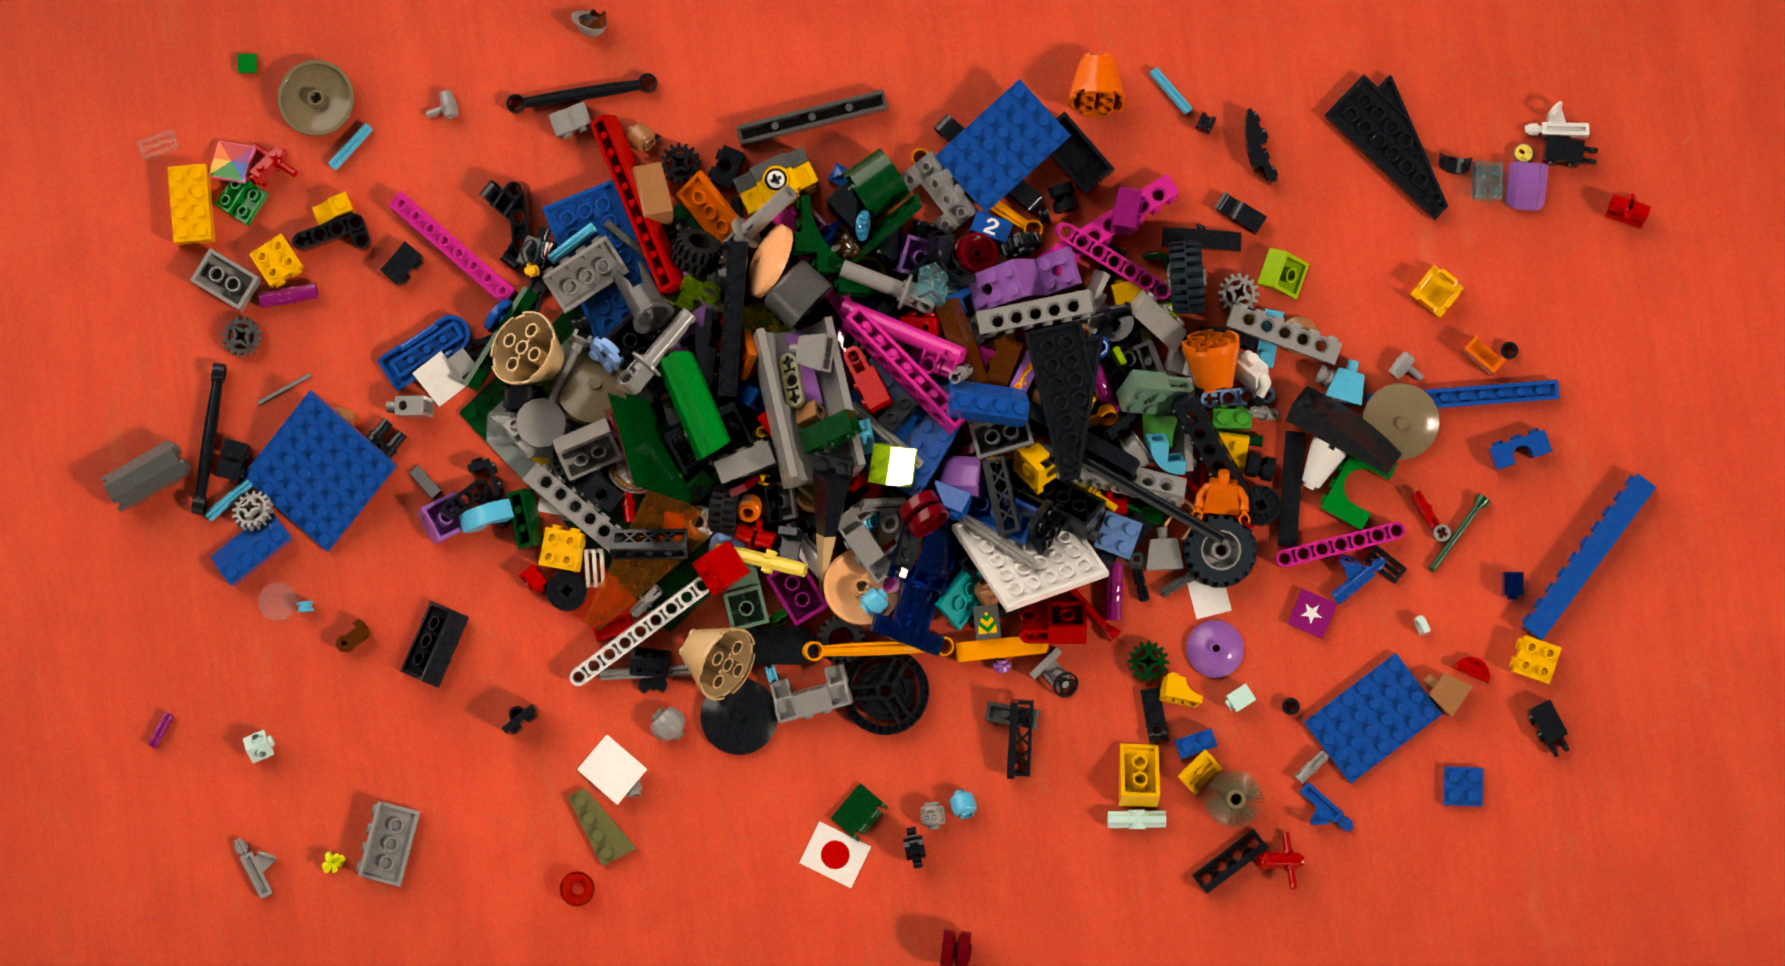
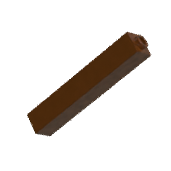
M950 298L936 304L935 309L946 340L967 349L963 364H970L968 368L972 367L973 372L964 381L990 384L960 298Z

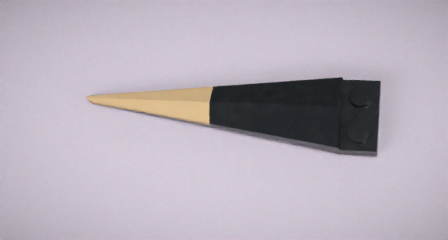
M816 450L812 477L819 590L822 592L824 578L829 568L842 512L853 476L854 458Z

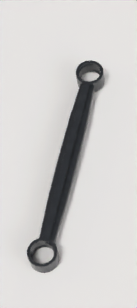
M645 73L638 80L585 86L525 98L519 94H513L508 97L506 106L512 114L518 115L523 113L526 108L590 100L637 90L650 94L657 89L658 82L653 74ZM646 77H652L655 82L654 87L650 90H646L641 86L642 80ZM513 98H519L523 101V106L518 111H513L509 106Z
M214 363L211 372L212 385L202 436L196 494L192 501V514L205 515L207 508L206 495L218 430L222 386L227 372V365L222 363Z

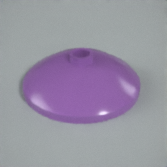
M1210 620L1198 625L1191 632L1186 644V654L1191 666L1198 673L1210 678H1220L1229 675L1239 666L1244 654V644L1241 635L1232 625L1224 621ZM1214 645L1219 646L1220 650L1218 652L1213 651Z

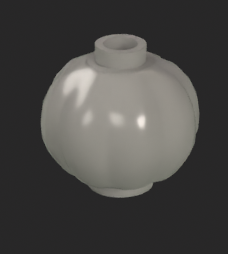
M661 707L652 715L651 718L654 721L650 724V729L656 739L660 741L674 739L677 741L683 736L684 732L682 730L685 726V717L679 709L675 707L664 709Z

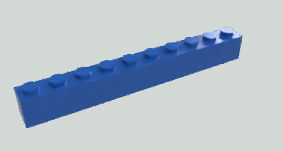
M1639 473L1634 476L1630 475L1624 483L1626 485L1624 490H1619L1613 497L1615 502L1611 507L1608 505L1601 514L1603 518L1600 522L1596 521L1590 528L1591 534L1588 537L1584 536L1578 545L1581 547L1577 553L1575 551L1572 552L1567 559L1569 561L1568 565L1565 568L1563 566L1556 574L1558 577L1556 581L1548 584L1544 590L1546 592L1544 597H1539L1533 604L1535 609L1532 613L1528 612L1522 619L1523 625L1521 628L1534 638L1541 641L1544 639L1656 489L1655 485Z

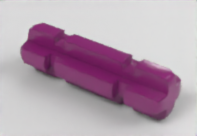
M164 712L161 717L162 721H159L152 734L154 735L153 738H150L148 742L149 746L156 749L159 747L160 739H163L169 728L168 724L174 718L172 714Z

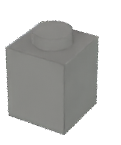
M461 348L448 358L449 362L463 379L467 377L475 364L464 348Z

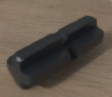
M1134 570L1132 574L1135 585L1138 587L1136 589L1139 601H1148L1150 597L1147 586L1144 584L1146 582L1143 570Z

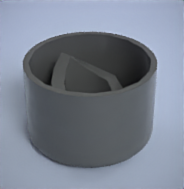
M802 260L790 268L775 284L764 299V305L789 329L793 330L814 310L833 285L808 262Z

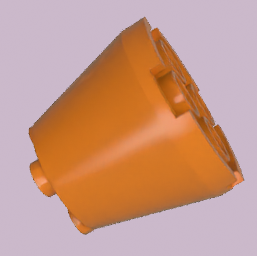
M1084 54V58L1079 61L1069 93L1068 105L1071 110L1076 109L1080 111L1082 116L1103 118L1109 117L1112 112H1122L1125 109L1126 95L1114 55Z
M1208 329L1187 335V340L1181 341L1182 351L1195 385L1198 388L1204 389L1205 393H1213L1216 389L1232 388L1240 347L1238 333L1231 330H1226L1225 333L1214 332L1213 329Z

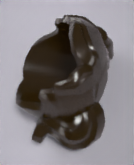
M840 225L836 229L835 234L837 237L831 245V250L842 260H846V258L856 259L861 253V248L856 243L857 238L851 228Z

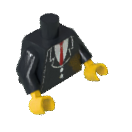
M540 226L537 236H526L516 264L526 267L524 270L526 275L535 277L540 274V271H545L551 266L553 268L559 266L558 261L552 264L547 257L548 254L557 248L556 242L548 240L551 229Z

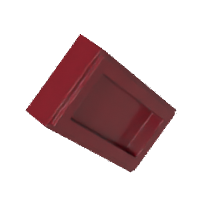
M759 473L741 480L729 490L731 497L749 490L762 480Z

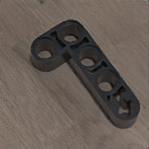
M354 213L301 231L293 236L292 243L296 249L305 252L351 236L354 245L359 250L366 251L372 246V239L364 218ZM354 219L361 220V224L357 228L352 227ZM337 225L343 226L340 234L334 233V228ZM319 231L325 233L322 240H316V234ZM360 237H367L365 245H358ZM301 238L307 240L304 242V246L298 244Z

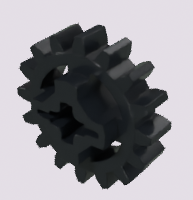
M677 143V147L674 148L671 144L670 151L664 150L666 156L660 157L664 161L662 163V167L665 168L663 171L664 174H668L667 180L673 178V184H676L677 180H679L681 185H683L684 180L688 182L690 177L695 175V171H700L697 165L701 164V160H696L699 154H693L694 147L688 149V144L681 147L680 143ZM676 152H684L682 155L675 154ZM691 157L693 159L692 168L688 165V162ZM669 159L672 162V167L670 168V170L668 169ZM675 159H676L677 161H680V162H681L682 160H684L683 163H684L685 167H682V166L677 167L678 165H677ZM678 173H686V175L677 176Z
M1019 232L1014 234L1012 238H1009V241L1003 242L1004 244L1001 245L1004 257L1025 258L1030 256L1032 252H1035V249H1040L1043 241L1040 233Z
M915 826L906 828L908 837L903 838L907 861L912 860L914 869L922 868L921 858L926 857L922 835H917Z

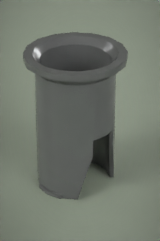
M638 262L642 279L641 284L633 287L619 271H616L613 276V282L617 285L634 317L633 327L636 332L649 334L664 328L673 318L674 309L670 303L664 302L647 271L646 265Z

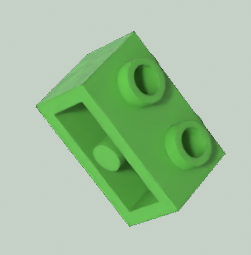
M1218 405L1217 409L1212 410V422L1217 430L1250 431L1252 429V417L1248 414L1250 409H1247V406H1236V409H1228L1226 405Z

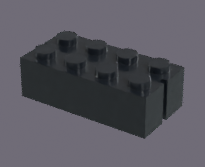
M1064 111L1056 119L1068 131L1071 137L1057 148L1050 157L1085 197L1098 186L1099 182L1102 183L1109 177L1115 168Z

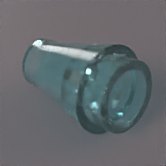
M1133 551L1130 560L1126 559V563L1131 569L1137 570L1144 566L1145 557L1140 551ZM1134 556L1140 558L1138 563L1133 561Z

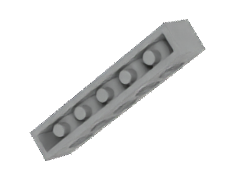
M1090 289L976 312L980 335L986 336V339L997 337V333L1004 332L1005 335L1016 333L1017 329L1023 328V331L1035 329L1034 326L1037 325L1049 327L1054 325L1053 322L1069 323L1073 321L1072 318L1080 317V320L1091 318V314H1096ZM1077 302L1079 305L1078 310L1070 312V304ZM1053 306H1059L1060 312L1056 316H1052L1050 313ZM1040 310V318L1032 319V312ZM1018 313L1021 314L1022 320L1019 323H1014L1013 316ZM1002 317L1003 324L1000 327H995V319Z
M1240 302L1237 305H1232L1224 327L1240 331L1328 365H1335L1343 344L1338 342L1339 338L1328 335V337L1321 336L1320 331L1311 328L1307 331L1302 329L1303 325L1295 322H1292V324L1285 323V319L1276 315L1273 318L1266 316L1267 312L1260 309L1252 311L1248 309V305ZM1245 315L1252 317L1253 323L1251 325H1246L1243 322ZM1267 321L1270 323L1271 329L1269 332L1262 330V322ZM1281 328L1288 330L1289 335L1287 338H1282L1279 335ZM1300 334L1307 338L1305 345H1301L1297 341ZM1317 341H1322L1325 345L1322 352L1318 351L1315 347Z
M537 462L522 480L610 553L611 530L624 529L618 524L613 526L609 523L611 518L603 512L600 514L594 510L596 506L589 500L584 502L580 498V492L574 487L570 490L565 486L567 482L559 475L554 477L550 473L552 471L550 467L545 463L540 465ZM550 478L552 481L551 485L547 488L543 487V479ZM565 490L566 497L562 500L557 499V492ZM575 502L581 504V508L577 512L571 510V505ZM590 514L595 515V522L593 524L586 523V517ZM603 527L610 528L608 536H601L600 530ZM616 536L615 542H623L626 538L624 536Z

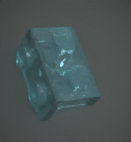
M1502 161L1473 162L1472 200L1496 201L1502 199V176L1504 173Z
M936 262L919 268L916 296L918 298L929 296L940 307L945 305L948 275Z

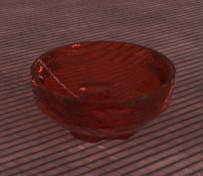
M580 871L571 872L560 883V895L571 906H583L593 898L595 885L588 874ZM581 883L584 887L583 893L575 894L572 890L573 885Z

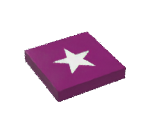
M1302 588L1287 624L1323 639L1338 603Z

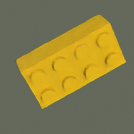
M205 163L167 167L173 243L180 246L215 242L211 181L208 176L209 166Z

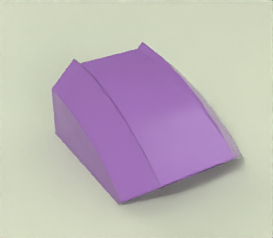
M1520 161L1510 162L1508 164L1506 204L1513 209L1537 211L1544 207L1549 165Z
M950 456L942 462L939 482L971 493L972 497L983 498L985 473L982 461L987 459L978 461V457Z
M455 491L421 507L417 511L419 521H421L430 541L435 545L462 532L458 516L452 520H447L442 517L440 511L446 501L458 494ZM460 496V502L462 504H466L463 498ZM455 504L450 509L447 507L446 512L452 513L453 510L457 507V505Z

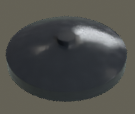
M746 679L734 694L729 693L724 696L725 699L711 700L707 697L704 699L701 708V725L707 739L719 750L733 755L750 754L766 745L773 736L778 720L775 713L774 700L769 691L756 681Z

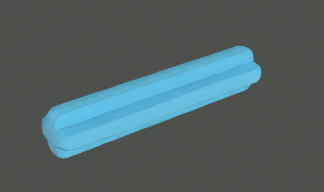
M1154 68L1150 72V76L1184 115L1188 114L1192 110V106L1159 68Z
M364 123L328 164L334 170H337L373 129L367 123Z
M589 223L548 254L547 257L552 264L556 263L597 231L593 223Z
M245 478L205 512L207 519L213 521L237 501L240 496L251 489L253 484Z

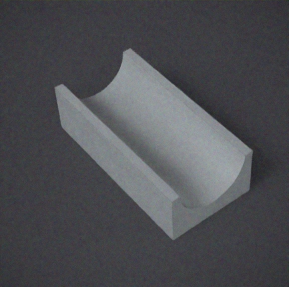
M832 316L824 317L820 322L809 327L790 332L769 333L764 328L756 329L752 337L757 352L755 360L756 371L783 489L813 484L812 471L814 468V456L805 454L798 434L803 429L796 423V408L791 407L786 401L780 368L781 356L789 353L785 335L804 331L805 335L828 334L836 336ZM836 337L831 373L814 369L823 401L822 406L826 409V418L844 409L853 410ZM789 358V361L786 363V365L790 367V371H794L791 369L790 363L792 361ZM791 376L788 380L790 386L795 385L797 382L795 376ZM795 394V399H793L792 401L797 403V399H799L800 397H798ZM859 434L853 440L841 442L840 446L824 450L825 452L853 457L852 477L858 476L866 464Z

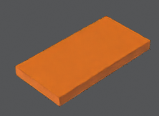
M698 171L675 195L703 230L714 235L722 243L733 232L732 221L739 216L703 171Z

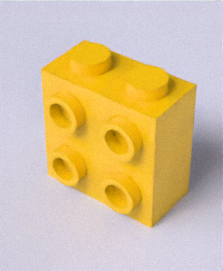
M279 234L249 254L272 288L283 286L286 283V279L291 276L292 278L302 273L301 269L304 268V265L283 234Z
M552 524V528L545 527L538 565L580 573L587 535L582 534V530L570 528V531L563 530V526Z
M1526 635L1518 638L1515 649H1517L1516 656H1512L1509 667H1511L1510 672L1546 685L1550 684L1562 648Z

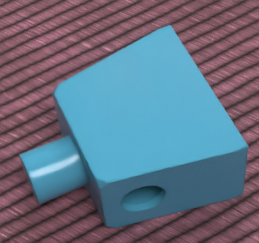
M1348 359L1346 369L1338 368L1325 395L1332 397L1336 401L1360 407L1365 378L1364 374L1357 373L1360 362Z

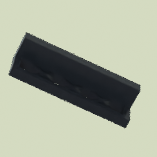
M1003 455L984 460L982 464L999 537L1006 538L1010 537L1012 533L1022 531L1006 457ZM1001 461L1002 470L998 475L996 462ZM1000 479L1005 481L1007 486L1003 493L1000 486ZM1004 498L1008 499L1011 505L1007 512ZM1008 517L1014 519L1016 528L1010 529Z
M688 529L611 530L609 549L612 560L689 559L687 545ZM662 535L664 537L661 542L653 540L656 536ZM676 535H683V541L675 542L672 538ZM616 536H624L626 538L623 542H615ZM637 536H644L646 538L642 542L633 540Z
M1011 699L1007 779H1014V776L1030 777L1034 700ZM1018 704L1030 705V710L1024 717L1018 712ZM1022 722L1029 727L1023 736L1017 731V726ZM1023 740L1028 748L1021 755L1017 751L1016 745ZM1020 759L1027 765L1026 771H1015V764Z
M1253 829L1193 873L1192 876L1203 891L1208 894L1269 847ZM1254 835L1260 844L1254 848H1247V838ZM1234 848L1243 849L1242 857L1238 860L1230 859L1231 850ZM1228 853V858H1222ZM1219 859L1227 860L1226 869L1223 871L1215 870V864ZM1203 871L1212 872L1211 880L1204 885L1198 875Z

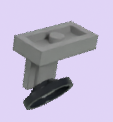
M1056 647L1029 675L1034 680L1042 674L1053 685L1055 694L1066 698L1075 693L1079 681L1075 674L1066 672L1055 661L1062 653ZM1075 683L1073 689L1069 693L1064 694V691L1067 690L1071 684Z

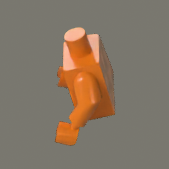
M1220 469L1218 471V478H1210L1209 483H1205L1197 492L1194 503L1195 511L1191 515L1198 513L1200 520H1202V509L1203 513L1239 515L1241 512L1242 514L1239 516L1240 524L1242 525L1241 519L1243 517H1248V524H1250L1251 518L1247 514L1249 512L1248 496L1243 487L1238 485L1236 479H1230L1229 470Z

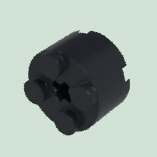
M504 384L503 408H506L505 412H519L525 403L532 399L542 398L543 386H538L536 389L535 385H511L510 387V384Z

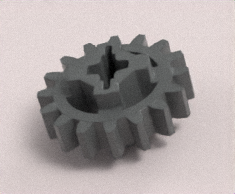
M236 316L235 322L228 320L229 327L224 325L223 327L226 329V332H221V335L225 337L221 342L223 344L227 343L224 349H231V355L237 352V357L241 358L242 354L245 357H249V352L256 354L255 347L260 349L261 346L258 342L263 341L259 337V335L263 334V331L257 330L260 325L258 323L253 325L254 320L251 318L247 321L246 316H243L242 320ZM244 324L248 325L249 327L243 329L240 328L238 325ZM231 331H233V338L230 339ZM238 331L244 334L246 342L240 339ZM254 335V341L251 343V337ZM243 345L246 349H237L235 347Z

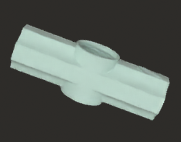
M1108 811V828L1146 829L1166 827V811Z

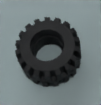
M686 228L677 234L670 256L674 264L681 270L698 276H706L716 270L723 246L709 232L701 229Z
M716 484L708 509L710 532L735 534L737 526L741 521L736 513L737 505L743 493L731 497L729 490L734 486Z
M837 616L827 619L821 625L817 636V642L820 644L831 645L830 636L832 632L839 628H845L851 632L853 643L866 642L862 626L847 623ZM859 656L824 657L837 664H846L854 661Z

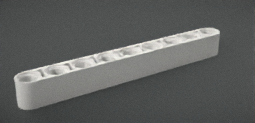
M699 576L576 666L570 674L571 683L575 686L584 685L709 592L708 588L701 590L697 587V583L702 580ZM690 592L693 598L690 601H684L682 594ZM669 603H673L677 606V610L673 613L668 612L666 606ZM659 615L662 621L659 624H654L651 621V617ZM643 626L646 629V633L638 635L635 632L636 627ZM621 638H628L631 644L627 647L620 644ZM612 649L615 652V656L607 658L604 654L605 650ZM595 660L599 663L600 667L593 670L590 668L589 662ZM581 672L584 675V679L577 681L574 679L573 674Z

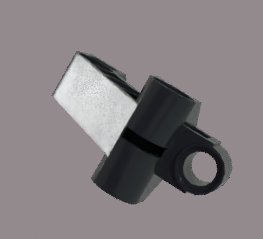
M490 180L479 195L510 221L512 242L499 260L515 271L520 266L516 264L521 249L519 245L522 238L526 239L528 235L533 236L529 204L530 187L524 181H511L502 188L496 182ZM517 186L519 187V193H518V194L516 193V187H517ZM520 211L524 214L522 222H519L516 218L517 213Z

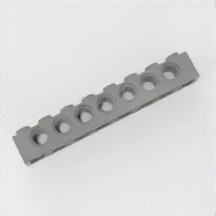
M1040 443L1050 453V457L1040 464L1045 469L1053 464L1056 466L1051 445ZM1083 466L1080 478L1071 480V482L1076 484H1083L1138 498ZM1056 467V477H1055V478L1059 479V475H1058V471H1057V467ZM1139 467L1131 479L1136 484L1180 508L1185 497L1186 478Z

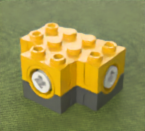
M802 147L786 155L783 152L750 168V172L733 179L734 186L749 217L760 209L784 185L790 186L796 192L797 198L791 203L797 201L799 196L805 193L807 195L815 193L817 191L816 188L819 187V181Z

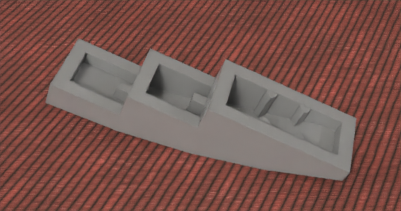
M1096 269L1087 286V289L1092 291L1095 312L1101 310L1102 304H1104L1107 295L1102 293L1111 276L1104 271ZM1099 316L1081 320L1082 323L1088 325L1090 333L1097 332Z

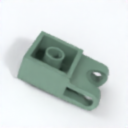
M1133 369L1116 392V396L1122 412L1174 416L1172 412L1173 400L1193 391V385L1187 378L1167 376L1164 372Z
M746 564L750 573L723 592L731 627L745 629L770 622L756 566ZM743 603L752 606L750 613L746 614L745 611L741 610Z

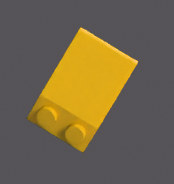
M1120 743L1119 806H1158L1160 799L1159 745Z

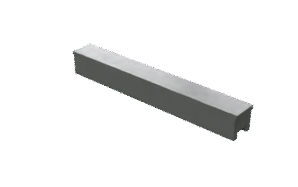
M882 89L737 125V133L740 145L744 147L889 110Z

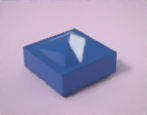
M836 163L827 180L839 187L843 184L846 187V182L849 180L843 178L841 173L847 170V168Z

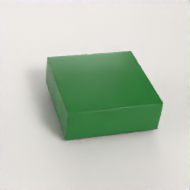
M237 54L238 74H258L257 54Z

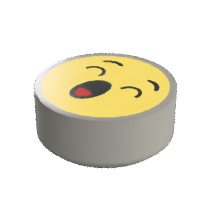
M1528 144L1518 145L1513 152L1514 159L1517 162H1529L1533 157V149Z

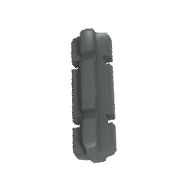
M1189 571L1183 577L1180 576L1170 582L1168 586H1163L1159 591L1163 597H1167L1171 592L1174 593L1186 586V583L1194 581L1195 578Z

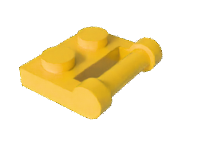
M1204 750L1178 777L1196 796L1199 793V789L1216 772L1219 773L1223 768L1208 751Z

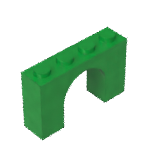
M1349 455L1346 461L1342 460L1337 469L1340 471L1337 478L1333 476L1328 485L1331 488L1328 494L1324 493L1320 499V510L1361 531L1371 513L1353 504L1347 498L1344 491V483L1347 476L1355 470H1367L1388 481L1395 471L1398 462L1387 475Z

